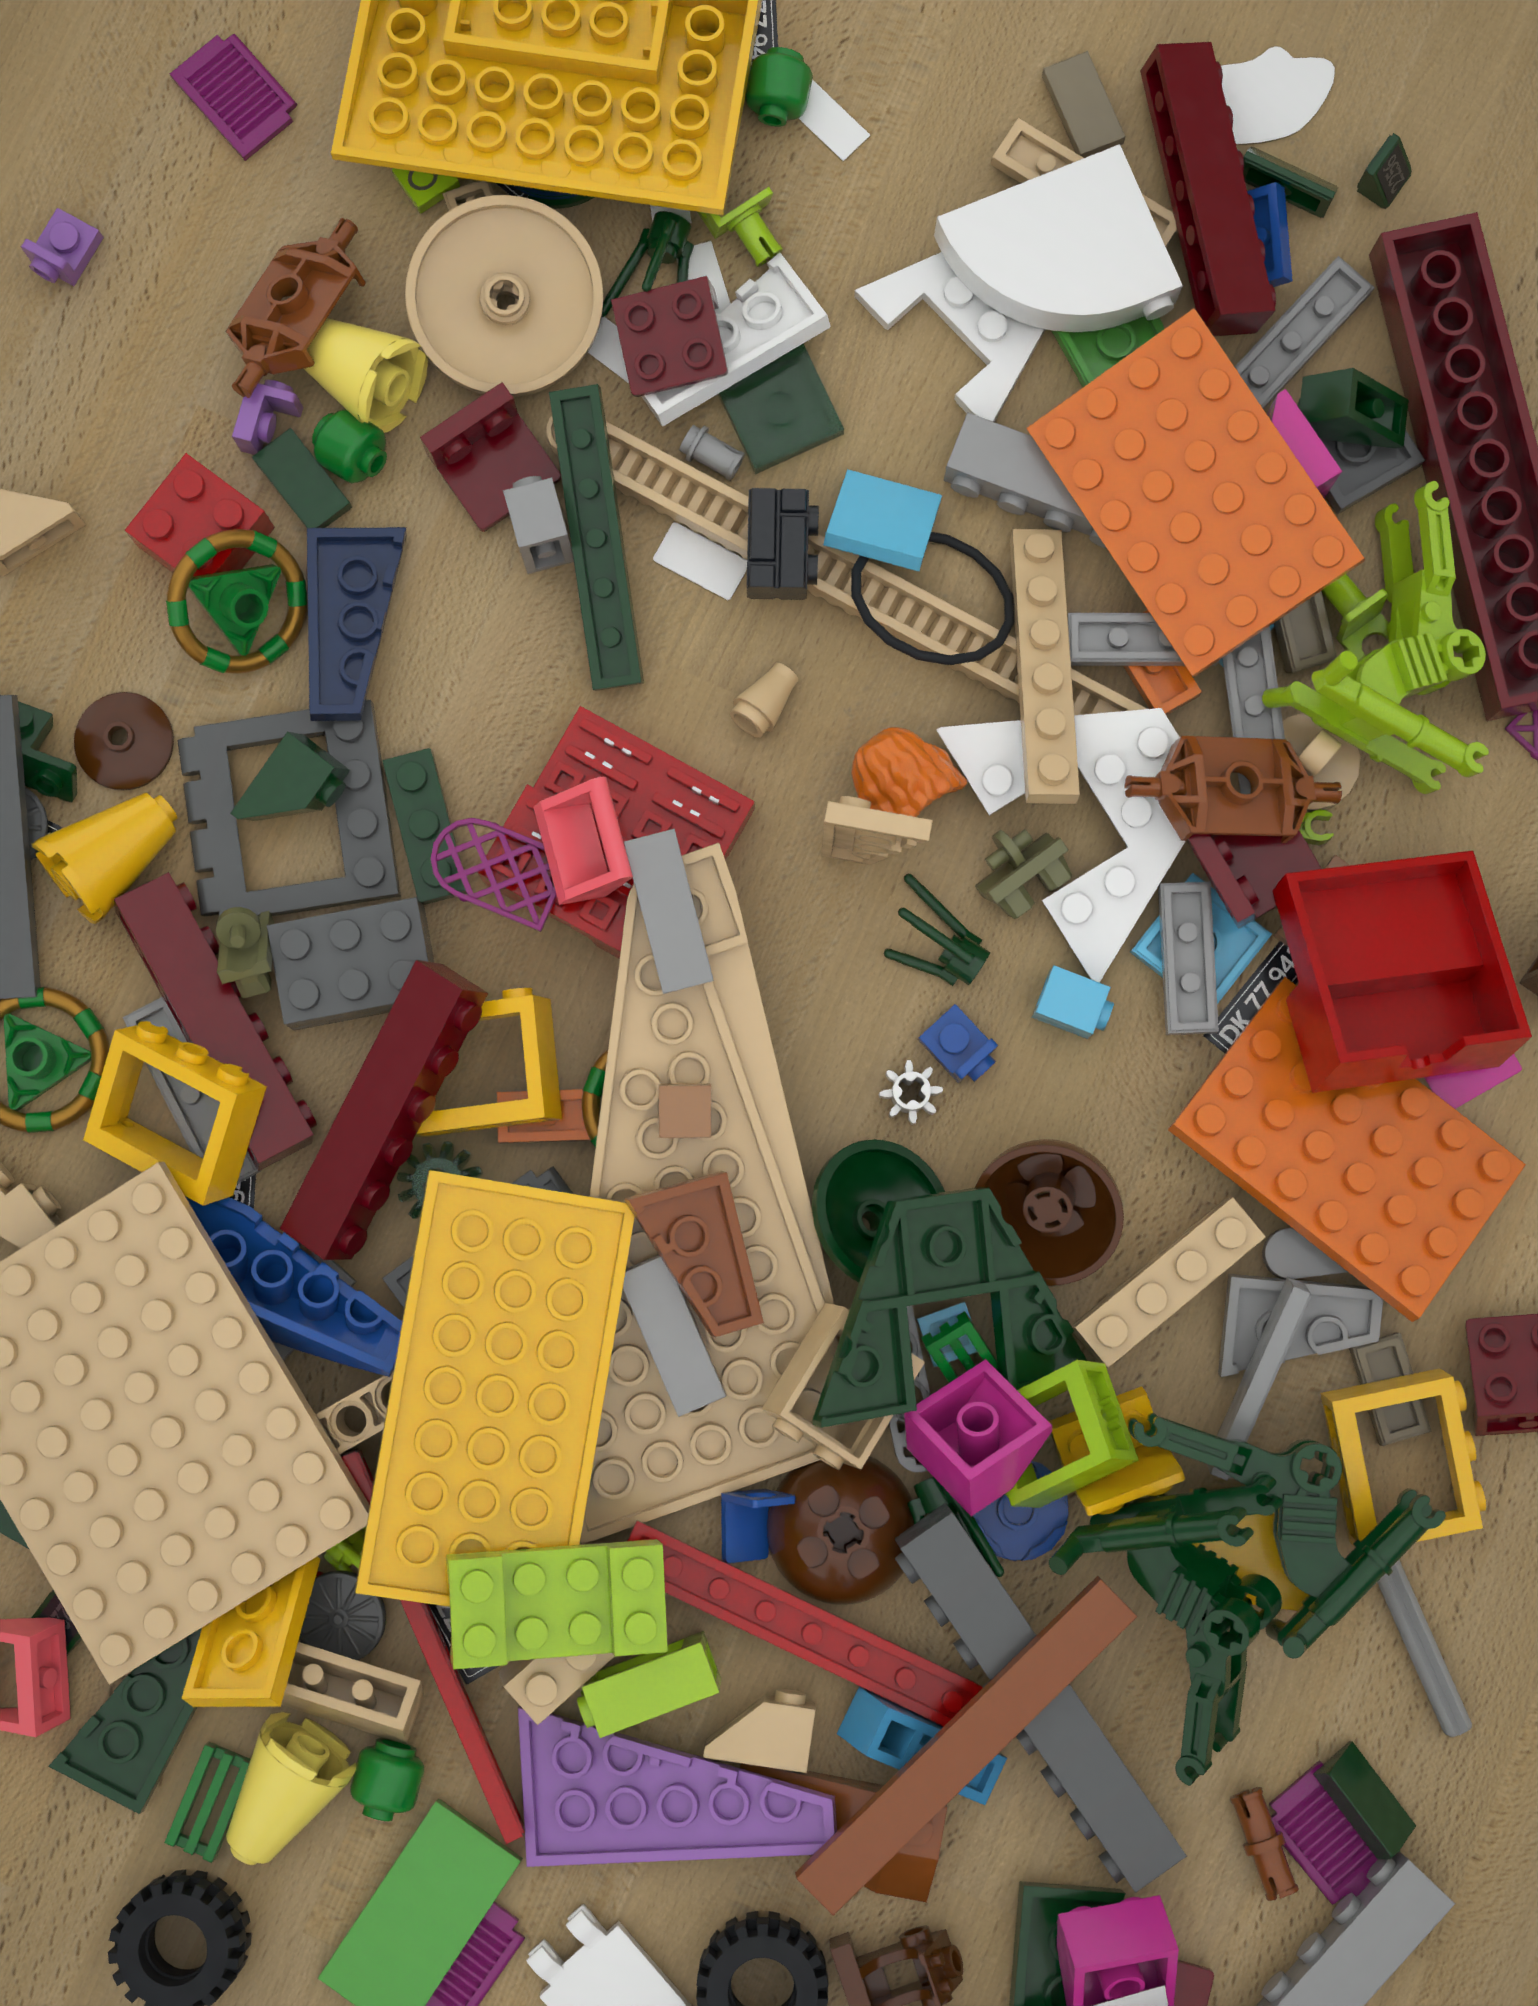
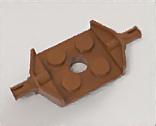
M340 218L339 223L328 239L320 237L318 241L282 246L225 332L243 355L241 358L246 364L236 381L232 384L233 390L242 397L250 398L262 377L267 376L268 373L274 375L312 367L315 362L307 349L352 279H356L359 286H365L366 282L359 270L345 254V249L358 232V227L351 220ZM289 296H291L290 298L281 301V299H282L283 297H289Z
M1180 736L1172 744L1161 771L1155 777L1128 775L1124 788L1127 789L1125 795L1128 798L1154 797L1155 800H1158L1160 807L1181 841H1186L1193 834L1283 836L1281 843H1287L1298 833L1308 806L1312 802L1338 804L1342 798V791H1338L1342 788L1340 782H1314L1313 776L1307 774L1292 745L1286 739ZM1231 773H1240L1249 780L1251 785L1250 794H1242L1234 789L1230 782Z

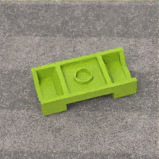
M658 1539L446 1555L451 1621L450 1655L453 1670L507 1665V1661L605 1653H613L614 1656L668 1652L663 1544Z

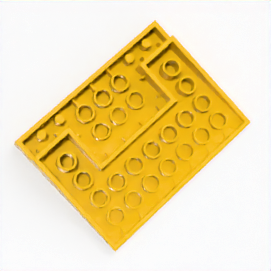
M361 0L333 139L332 159L724 216L763 0Z

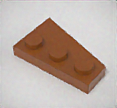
M720 1171L624 1198L711 1336L718 1337L764 1323L727 1172Z

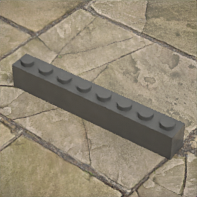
M946 1503L895 1538V1541L902 1550V1553L896 1556L895 1560L912 1584L919 1579L923 1581L932 1594L924 1602L941 1627L951 1622L961 1637L953 1645L970 1670L980 1665L991 1681L1036 1636L1024 1616ZM1070 1684L1016 1736L1028 1755H1031L1036 1750L1040 1752L1048 1764L1040 1772L1056 1796L1059 1798L1066 1792L1077 1807V1809L1069 1814L1087 1841L1095 1835L1098 1837L1106 1849L1098 1857L1116 1883L1126 1878L1136 1893L1187 1857Z

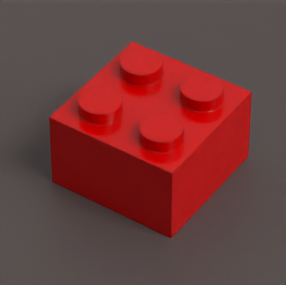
M185 453L124 531L141 550L173 573L185 553L203 538L221 531L234 529L255 530L269 536L275 527L263 509ZM231 548L220 551L197 569L192 577L243 569L255 552L246 548Z

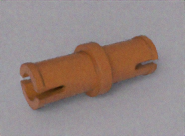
M1256 1787L1251 1790V1793L1249 1790H1245L1230 1797V1801L1234 1805L1247 1840L1243 1844L1247 1856L1253 1857L1266 1892V1899L1273 1901L1277 1899L1278 1894L1281 1899L1296 1893L1299 1888L1295 1883L1282 1845L1286 1843L1283 1833L1281 1831L1276 1832L1263 1796L1262 1787Z

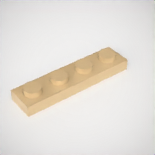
M1018 118L994 153L991 165L1019 183H1023L1081 160L1083 157ZM1143 195L1167 248L1178 232L1174 214Z

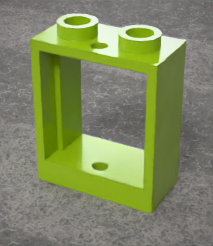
M1076 1360L1017 1390L1033 1407L1069 1391L1090 1454L1039 1479L1036 1477L1031 1462L1015 1486L1005 1493L1009 1498L1011 1506L1041 1508L1139 1461L1105 1363Z
M702 1631L667 1644L668 1652L641 1654L599 1670L583 1684L581 1697L577 1698L579 1710L586 1727L595 1726L599 1738L718 1694L722 1679L705 1632Z

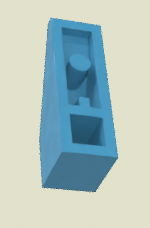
M859 1686L837 1735L865 1756L900 1770L944 1726ZM999 1753L958 1794L986 1805L1007 1757Z

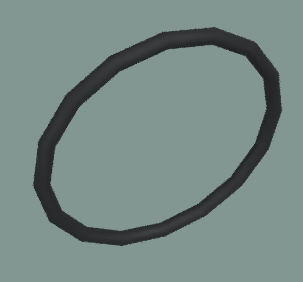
M931 532L929 542L945 544L972 557L993 577L1004 598L1005 621L996 638L977 651L954 655L919 650L893 637L872 617L861 594V572L869 558L859 556L851 569V597L864 623L888 646L916 660L944 665L980 661L1003 646L1015 623L1013 594L1001 571L978 549L947 534Z

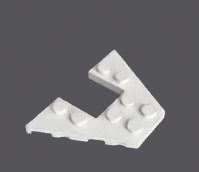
M1162 708L1074 715L1078 769L1127 848L1042 901L1090 979L1099 983L1185 841H1181L1160 807L1158 800H1155L1154 797L1128 798L1125 795L1127 790L1124 788L1126 777L1128 775L1155 777L1161 771L1172 744L1179 738ZM1021 720L948 726L937 729L938 734L989 816L1025 794Z

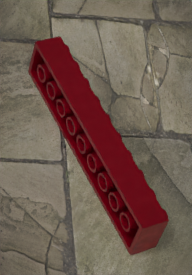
M1478 212L1383 232L1372 248L1369 258L1404 396L1409 400L1408 412L1417 448L1425 459L1422 468L1426 483L1431 481L1438 483V489L1432 492V498L1435 501L1446 497L1450 502L1448 514L1456 575L1453 590L1463 629L1474 632L1481 639L1486 653L1483 667L1475 673L1487 721L1537 711L1538 445Z

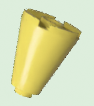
M327 318L307 349L315 363L312 367L303 369L359 422L360 420L361 423H368L369 421L385 433L397 427L407 417L400 413L408 399L416 403L420 397L427 377L428 358L424 352L419 350L418 347L421 345L410 338Z
M280 1712L271 1714L260 1729L226 1834L227 1842L231 1846V1853L245 1864L255 1865L257 1863L264 1864L270 1862L350 1783L356 1771V1763L349 1766L346 1761L351 1753L346 1744L331 1731L310 1719L305 1718L300 1726L286 1722L291 1713Z

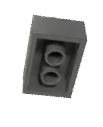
M417 897L267 925L284 1025L294 1031L389 1013L415 961L434 962L425 907Z

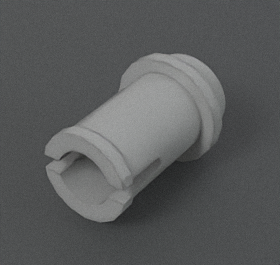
M693 425L687 432L679 449L680 452L686 454L685 460L691 462L695 459L731 481L741 466L745 453L708 433L709 428L705 425L701 429Z

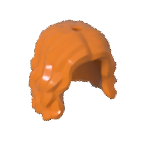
M899 727L884 729L863 744L854 756L851 770L858 798L870 801V809L917 817L925 807L937 798L949 792L963 789L968 782L963 773L952 764L948 753L944 749L923 741L910 730Z

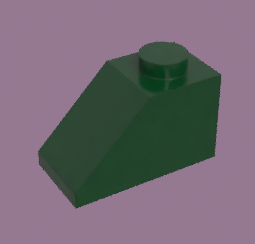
M1355 368L1303 377L1301 397L1297 406L1319 437L1330 441L1395 449L1404 447L1409 403L1407 398Z
M287 731L230 814L239 820L259 821L322 811L325 806H332L342 795L346 787L343 780L350 769L305 735Z

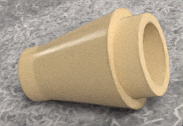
M776 662L767 673L733 700L735 707L730 712L732 720L742 730L754 737L760 738L766 731H773L792 689L799 681L797 675L784 664Z

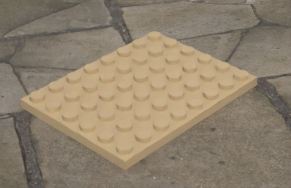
M165 1162L156 1163L0 1261V1500L109 1685L367 1525L370 1508L369 1503Z

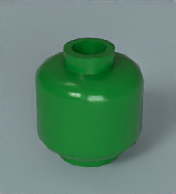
M783 47L767 49L765 54L759 55L754 59L750 68L745 95L748 107L758 114L760 122L769 126H785L788 120L800 118L807 108L813 79L812 71L804 62L803 56L792 49Z
M345 409L327 414L318 422L314 429L312 443L317 462L344 481L351 484L362 482L368 477L376 476L383 469L387 460V453L385 452L386 437L383 430L369 421L368 423H361V420L359 422Z
M378 1738L375 1745L365 1747L360 1751L356 1771L350 1786V1793L355 1801L364 1805L363 1815L376 1820L392 1821L394 1813H405L414 1808L424 1774V1764L419 1757L415 1756L417 1750L415 1747L390 1739Z

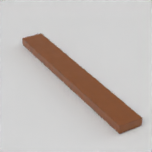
M1097 1576L795 1872L796 1879L834 1916L1137 1618V1615Z

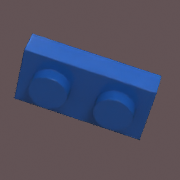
M1274 182L1249 190L1247 193L1252 196L1255 211L1253 218L1258 239L1262 240L1265 247L1264 264L1269 284L1276 287L1293 282L1285 187Z

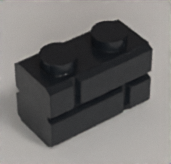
M775 488L749 489L747 598L807 599V585H817L818 554H808V536H818L819 505H809V490L784 488L781 490Z

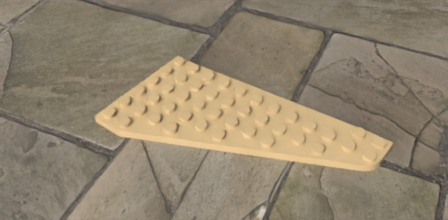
M719 843L681 855L714 981L663 994L635 884H633L629 892L589 1197L626 1203L624 1198L720 1171L727 1172L764 1323L713 1337L708 1333L683 1293L726 1397L678 1417L626 1294L622 1289L580 1539L582 1545L631 1528L636 1520L645 1523L721 1496V1493L732 1492L820 1460L813 1455L817 1447L804 1437L797 1443L782 1435L772 1427L776 1419L762 1410L763 1405L825 1303L835 1304L819 1238L814 1226L812 1208L737 893ZM659 1084H711V1138H659ZM634 1218L626 1269L659 1255L636 1218ZM837 1335L791 1409L812 1424V1419L840 1337ZM852 1422L818 1428L841 1442Z

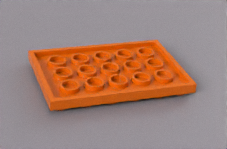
M1195 308L1026 428L1193 677L1366 561Z
M1284 977L1254 1014L1168 1130L1408 1320L1414 1322L1422 1316L1526 1164L1417 1079L1312 1093L1286 998L1296 985Z

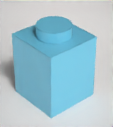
M1054 965L1047 975L1031 1018L1088 1039L1093 1035L1095 1028L1104 1031L1114 1006L1113 1002L1106 1000L1111 987Z

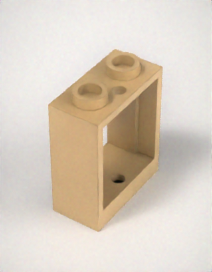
M825 1303L763 1405L762 1410L776 1419L772 1427L782 1435L797 1443L804 1437L817 1447L813 1455L831 1467L840 1470L844 1463L862 1469L893 1415L852 1422L841 1442H839L791 1410L836 1335L841 1337L850 1311L843 1306ZM911 1353L915 1380L925 1362Z

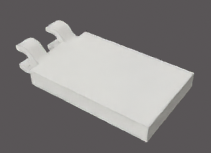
M584 1904L567 1918L569 1920L566 1923L567 1928L584 1944L569 1959L564 1962L545 1939L528 1953L530 1957L526 1961L539 1977L549 1983L540 1992L539 1996L547 2006H692L619 1921L606 1931Z

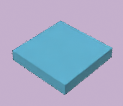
M847 469L823 545L920 571L942 495Z
M1192 873L1185 882L1204 881ZM1211 887L1218 1004L1272 933L1255 920L1238 929L1216 890ZM1158 916L1130 953L1163 978L1160 916Z

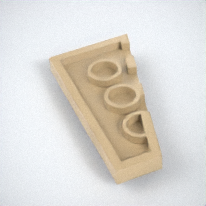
M841 796L839 803L828 801L824 820L821 856L872 865L888 858V854L896 855L901 853L902 847L911 849L916 847L917 842H928L933 820L870 809V801L857 797Z

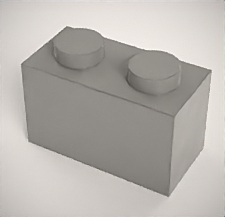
M530 476L516 481L513 484V488L503 490L527 574L574 562L553 479L542 480L540 476Z

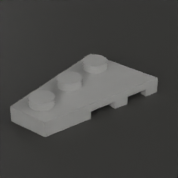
M1228 1274L1218 1369L1220 1377L1238 1374V1371L1247 1369L1286 1279ZM1297 1280L1306 1285L1311 1293V1299L1282 1363H1285L1286 1360L1316 1353L1322 1355L1379 1342L1383 1299L1367 1286Z

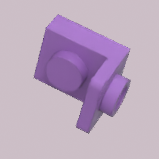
M57 208L37 242L34 243L29 239H25L21 248L31 261L29 268L37 275L51 283H55L59 278L75 286L104 237L98 229Z
M265 380L264 385L258 383L250 398L243 397L232 438L241 452L255 455L263 448L264 442L270 443L276 428V414L273 411L301 417L303 406L297 394L293 393L292 387L279 381Z

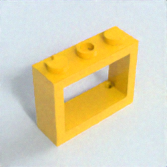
M514 988L503 990L502 999L484 1001L481 1007L482 1015L479 1021L520 1016L528 1099L432 1111L430 1116L422 1122L415 1137H428L562 1119L551 999L533 995L532 988Z
M141 1021L138 1025L117 1029L114 1031L83 1140L140 1172L147 1170L158 1162H165L183 1194L202 1206L233 1196L267 1086L250 1078L249 1073L242 1072V1067L233 1064H223L208 1056L209 1052L206 1048L194 1043L181 1042L168 1035V1029L164 1026L158 1027L151 1024V1022ZM144 1062L220 1102L203 1158L127 1118Z
M1439 1368L1320 1393L1331 1449L1337 1453L1342 1464V1474L1338 1485L1349 1541L1352 1545L1357 1539L1361 1542L1377 1525L1355 1413L1434 1396L1457 1509L1445 1512L1446 1516L1442 1524L1436 1528L1428 1529L1417 1542L1483 1528L1480 1512L1486 1511V1499L1480 1482L1473 1479L1470 1462L1476 1461V1448L1471 1433L1468 1430L1464 1431L1461 1411H1466L1467 1403L1464 1389L1459 1380L1454 1381L1452 1375Z

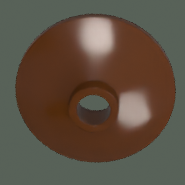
M130 692L109 694L91 704L79 719L74 735L75 754L81 768L95 782L114 790H132L152 782L166 768L174 746L172 726L164 711L149 698ZM120 729L126 730L128 734L126 742L122 745H113L112 735L114 732Z

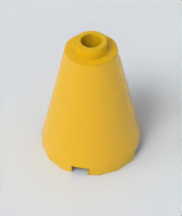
M143 793L45 835L31 845L32 848L39 851L35 854L37 859L66 898L69 896L74 900L80 898L84 904L77 910L90 923L96 924L113 908L114 899L123 895L173 837L176 833L173 822L178 817L170 804L161 795L153 799L148 793Z

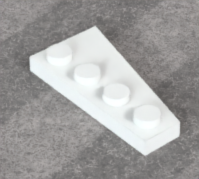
M780 252L767 263L768 271L755 282L749 279L735 292L737 299L720 314L716 313L728 374L641 396L662 427L831 327L826 312Z

